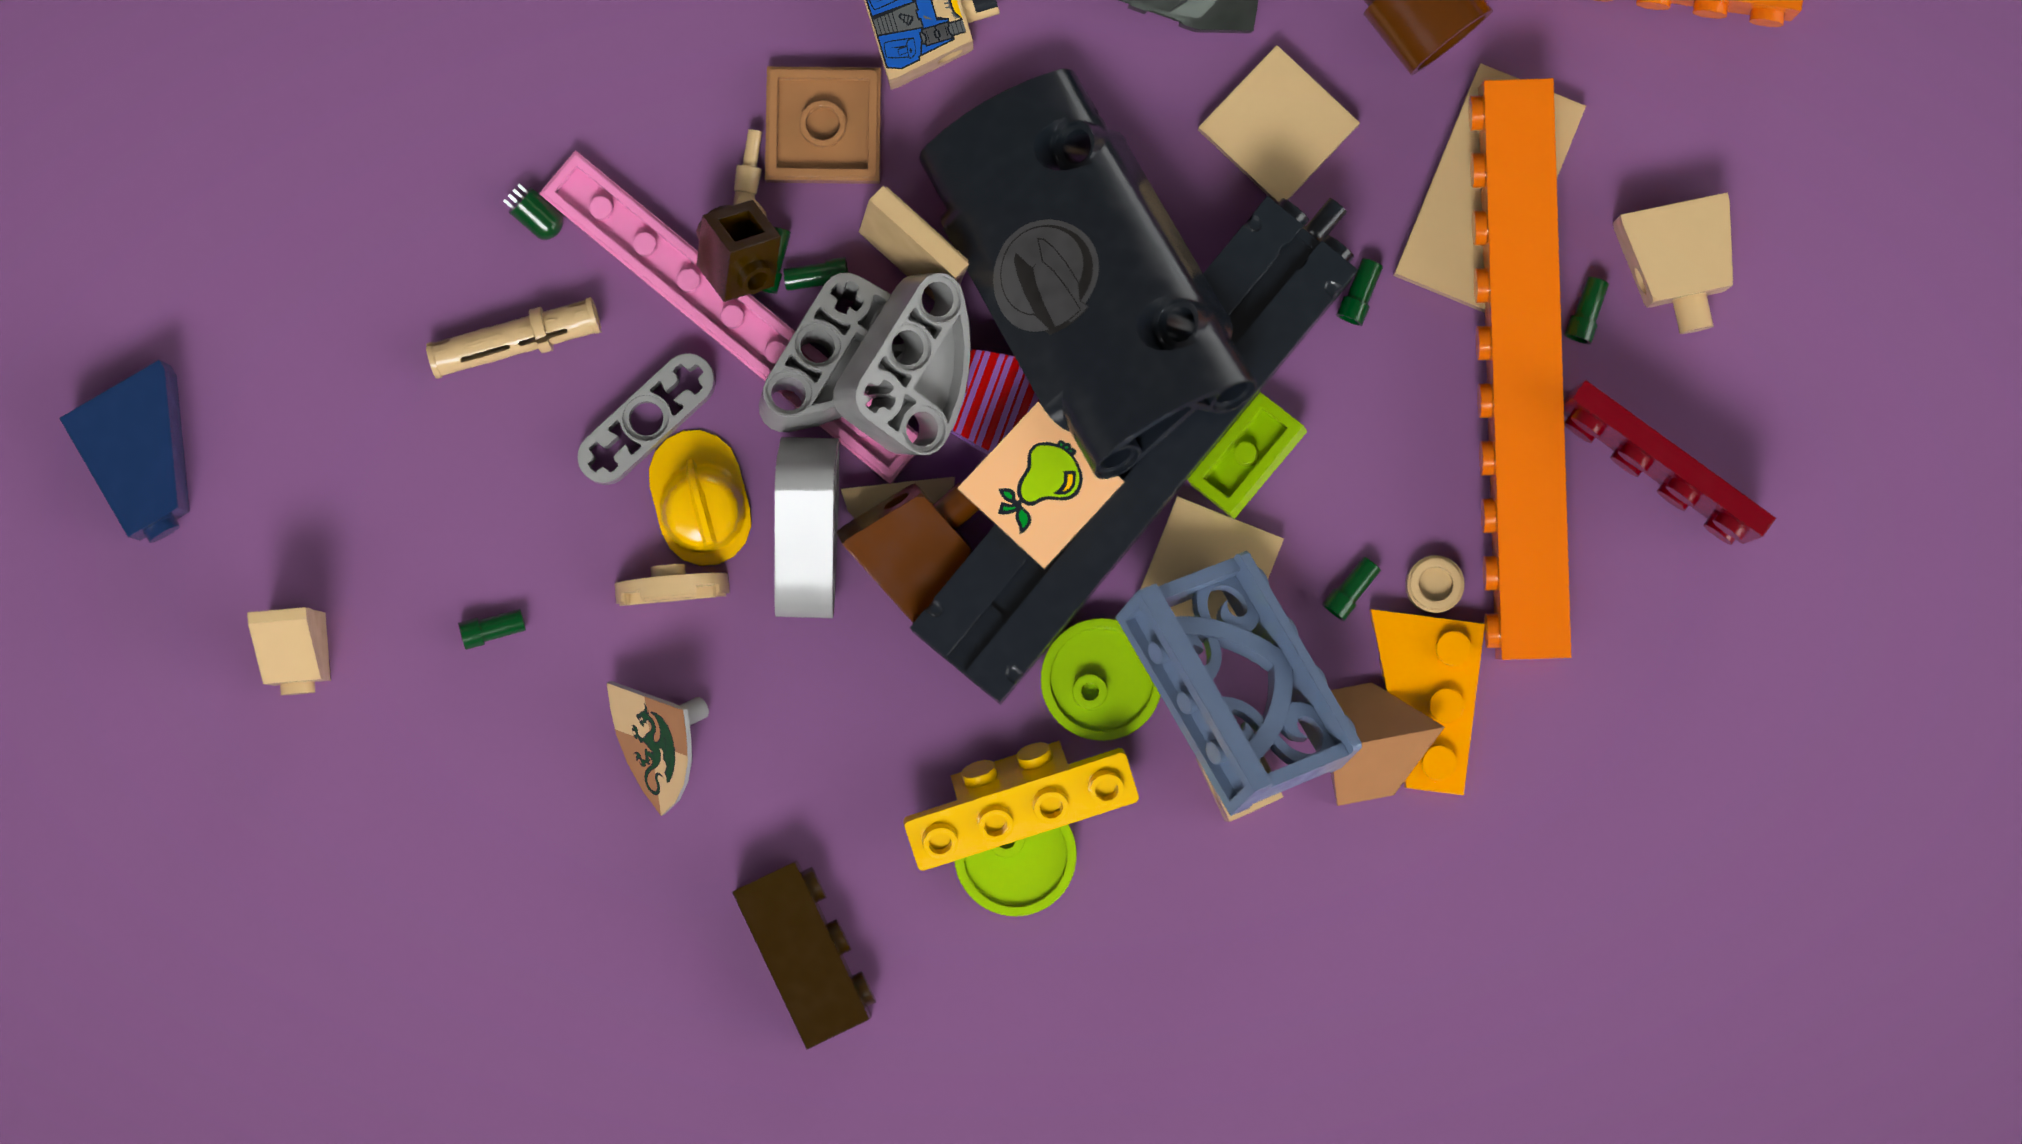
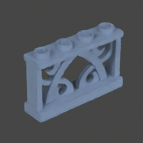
M1248 551L1236 554L1234 558L1163 585L1153 584L1142 588L1133 595L1116 615L1117 621L1230 816L1249 809L1254 803L1328 772L1332 773L1341 769L1362 748V743L1357 736L1352 720L1344 714L1327 685L1323 671L1315 665L1298 636L1294 622L1285 614L1272 592L1267 576L1258 568ZM1221 590L1227 601L1218 609L1216 620L1211 619L1209 614L1208 597L1212 591ZM1192 599L1194 617L1174 615L1170 607ZM1227 602L1231 605L1236 616L1229 611ZM1202 643L1206 651V665L1202 663L1198 656L1204 651ZM1221 648L1249 659L1268 672V694L1263 716L1249 704L1236 698L1222 697L1213 679L1216 677L1221 666ZM1233 715L1240 717L1244 722L1239 726ZM1298 721H1299L1300 725L1302 726V728H1303V730L1305 731V733H1306L1307 736H1305L1304 734H1302V733L1300 732V730L1298 729V726H1297ZM1280 732L1287 739L1294 742H1304L1309 738L1316 752L1306 754L1291 748L1279 736ZM1271 749L1277 757L1288 765L1267 774L1259 760Z

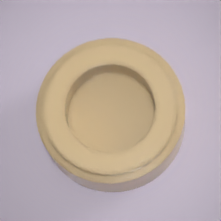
M1438 555L1428 556L1416 562L1409 570L1405 582L1406 593L1411 603L1419 610L1432 614L1442 613L1454 607L1461 599L1465 586L1464 577L1458 565L1449 558Z

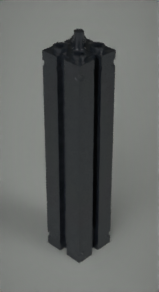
M1267 196L1203 273L1224 310L1230 316L1232 322L1231 340L1257 382L1258 389L1248 402L1226 413H1212L1196 409L1137 464L1119 475L1124 484L1045 569L995 524L935 596L931 604L911 625L910 629L998 704L1002 705L1019 682L1026 676L1183 486L1190 475L1349 285L1358 270L1350 263L1354 255L1342 243L1329 235L1347 211L1334 199L1329 198L1306 225L1309 218L1293 203L1282 198L1277 204Z

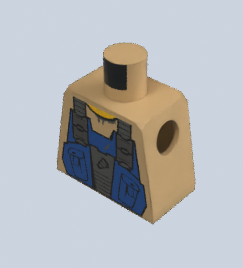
M864 0L891 90L901 87L971 52L974 47L968 23L1000 14L996 0Z

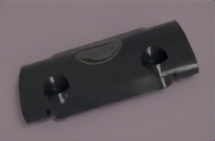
M1064 68L1029 79L995 95L946 127L921 151L920 163L946 208V211L941 215V224L954 248L969 260L967 272L1042 407L1058 426L1071 432L1095 477L1109 479L1128 471L1196 409L1212 413H1226L1241 407L1254 396L1258 385L1234 342L1231 340L1232 322L1230 316L1224 310L1127 145L1126 139L1120 132L1108 129L1073 70Z

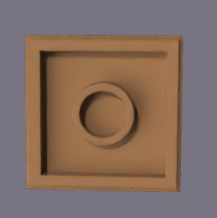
M767 66L766 183L880 184L881 68Z

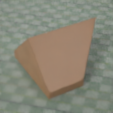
M1372 682L1331 690L1344 714L1352 720L1357 736L1362 743V748L1341 769L1330 773L1336 805L1340 806L1395 795L1445 727Z

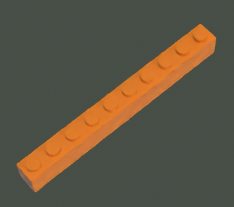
M1554 78L1484 80L1478 87V96H1469L1468 115L1470 130H1479L1480 153H1471L1470 159L1472 188H1481L1482 211H1473L1472 238L1474 245H1483L1484 268H1475L1474 297L1476 303H1485V326H1477L1475 336L1477 360H1486L1487 383H1479L1477 389L1479 418H1488L1489 441H1480L1479 444L1481 476L1490 475V498L1481 500V526L1483 533H1492V556L1483 557V586L1485 591L1493 590L1494 613L1485 614L1484 619L1486 648H1495V659L1572 658Z

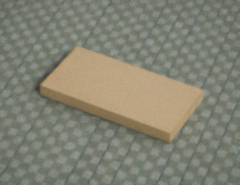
M1480 63L1393 276L1485 313V303H1476L1474 297L1475 268H1484L1483 245H1474L1472 238L1473 211H1482L1481 188H1472L1471 153H1480L1479 130H1470L1469 96H1478V87L1484 80H1515L1519 78ZM1554 93L1556 172L1558 177L1586 106Z

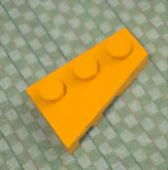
M1370 609L1369 613L1372 628L1375 632L1380 657L1379 663L1386 691L1445 727L1406 778L1404 788L1464 795L1485 624Z

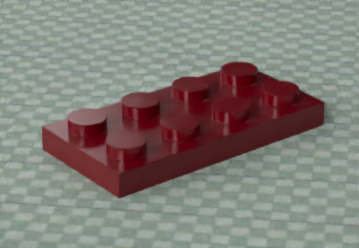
M1587 380L1570 391L1565 398L1564 415L1567 416L1564 425L1566 428L1588 443H1592L1597 438L1614 451L1610 459L1629 474L1635 477H1639L1641 472L1647 474L1660 484L1657 493L1676 508L1685 511L1688 506H1691L1707 518L1703 526L1723 542L1732 545L1735 540H1738L1740 543L1745 544L1761 538L1775 521L1776 517Z

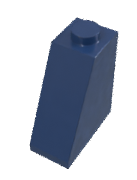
M158 360L59 418L126 535L139 541L147 538L149 543L159 541L176 531L180 527L177 519L190 512L177 375L171 365Z

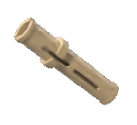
M589 297L583 301L543 311L542 307L530 309L529 316L481 328L441 341L426 343V351L431 370L435 378L438 379L444 375L537 349L542 354L553 351L554 344L594 333H602L601 323L592 297Z

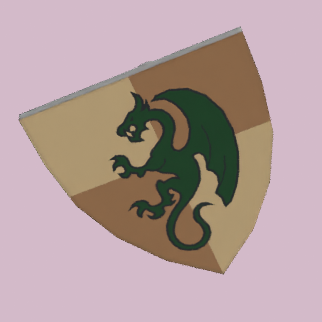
M609 681L607 682L610 710L621 749L642 791L658 813L663 816L680 801L688 784L692 764L690 726L708 716V706L700 697H695L681 705H677Z

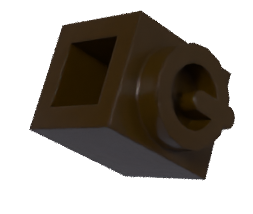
M754 200L733 206L722 205L702 215V220L699 222L696 230L697 238L699 239L696 265L723 302L748 294H756L764 289L773 287L775 284L781 236Z

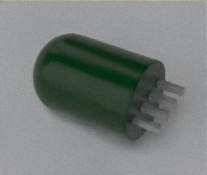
M519 183L517 186L524 192L520 194L515 188L513 189V192L519 198L516 199L511 194L508 195L515 203L512 205L506 199L503 200L510 207L509 213L539 239L549 240L557 236L563 227L562 214L532 187L526 190Z

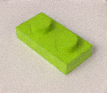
M1260 392L1187 481L1207 499L1235 519L1303 438L1307 430L1303 424Z

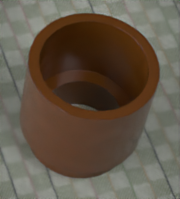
M1364 0L1368 8L1363 14L1410 75H1414L1469 35L1493 12V9L1485 0Z

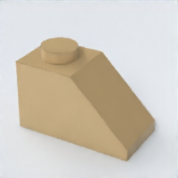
M307 607L247 612L248 626L263 684L280 685L281 695L316 693L315 682L331 681L325 612Z

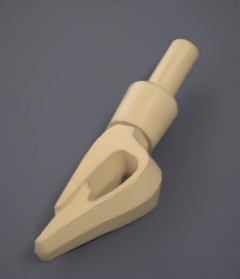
M748 129L743 164L736 166L733 205L754 200L767 217L763 207L755 200L762 169L757 168L762 131Z

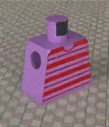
M970 349L969 376L965 396L956 423L950 434L987 455L991 453L1037 402L1040 403L1015 356Z

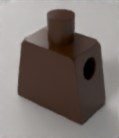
M960 481L935 503L929 499L916 483L911 484L836 531L842 545L912 623L931 604L935 596L973 552L969 543L957 529L980 509L958 490V487L962 484Z

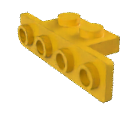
M1060 740L1050 744L1038 742L1021 748L1016 755L994 762L990 760L977 761L966 766L962 772L950 775L957 800L906 816L903 823L917 866L920 870L925 871L1136 803L1139 800V795L1127 756L1122 748L1068 764Z

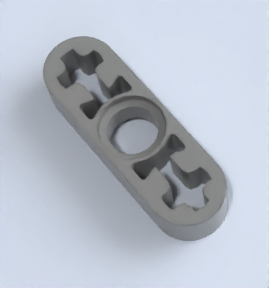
M686 353L672 358L581 443L578 450V464L584 475L595 483L610 485L619 482L710 399L715 390L716 379L708 362L698 355ZM684 366L686 370L692 372L699 367L703 371L698 378L702 389L695 395L688 389L679 394L674 401L682 406L683 409L674 416L666 401L654 394L653 391L662 384L664 390L669 394L680 383L676 375L680 368ZM644 403L657 405L663 413L661 428L656 433L648 436L636 433L631 426L632 412L637 406ZM620 423L624 433L633 442L641 445V447L632 454L629 447L625 444L614 455V460L618 464L615 470L610 472L602 467L596 472L593 471L591 465L595 462L596 457L591 451L598 444L605 449L611 448L620 439L611 430Z

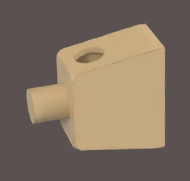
M1728 192L1621 214L1613 222L1614 231L1645 306L1649 308L1673 303L1680 334L1693 333L1714 327L1707 296L1724 292L1733 286L1730 200Z

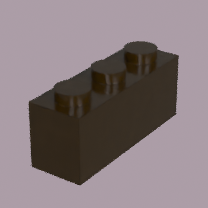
M795 861L732 891L806 1049L812 1048L871 1019L872 1015L868 1006L876 1003V999L863 972L860 971L852 975L843 954L851 951L850 944L839 921L835 919L827 923L818 902L827 897L813 867L802 870L799 862Z

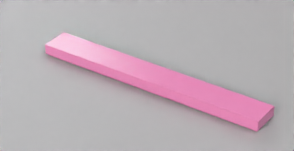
M575 150L539 194L766 382L767 377L795 331L751 294L723 302L696 265L698 251ZM810 343L801 347L804 357L809 361L821 363L828 360L826 356ZM789 390L777 391L796 408L802 405L799 397L794 392ZM873 399L867 402L866 406H871ZM843 417L819 425L831 437L839 438V443L888 484L893 483L915 457V455L895 454L888 451ZM908 424L906 425V433L909 440L913 443L919 433Z

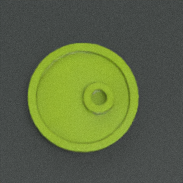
M1091 619L1071 626L1052 643L1042 665L1041 689L1050 713L1065 729L1085 739L1107 741L1133 733L1151 717L1161 697L1117 620Z
M1065 825L954 862L963 888L975 902L985 909L1000 915L1026 916L1049 907L1065 892L1075 871L1077 853L1072 830L1069 825Z

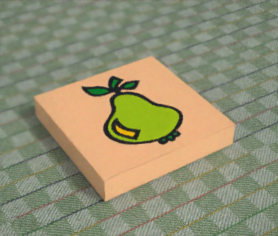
M1037 402L963 481L958 490L1045 569L1124 484V481L1119 476L1109 479L1095 477L1071 432L1058 426L1048 416L1042 405Z

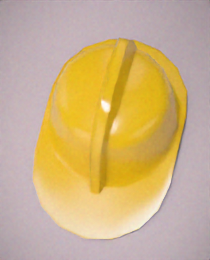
M702 430L681 431L667 438L655 451L649 467L650 490L661 532L669 548L682 560L699 566L718 565L738 553L745 545L751 529L750 506L738 462L731 448L718 436Z

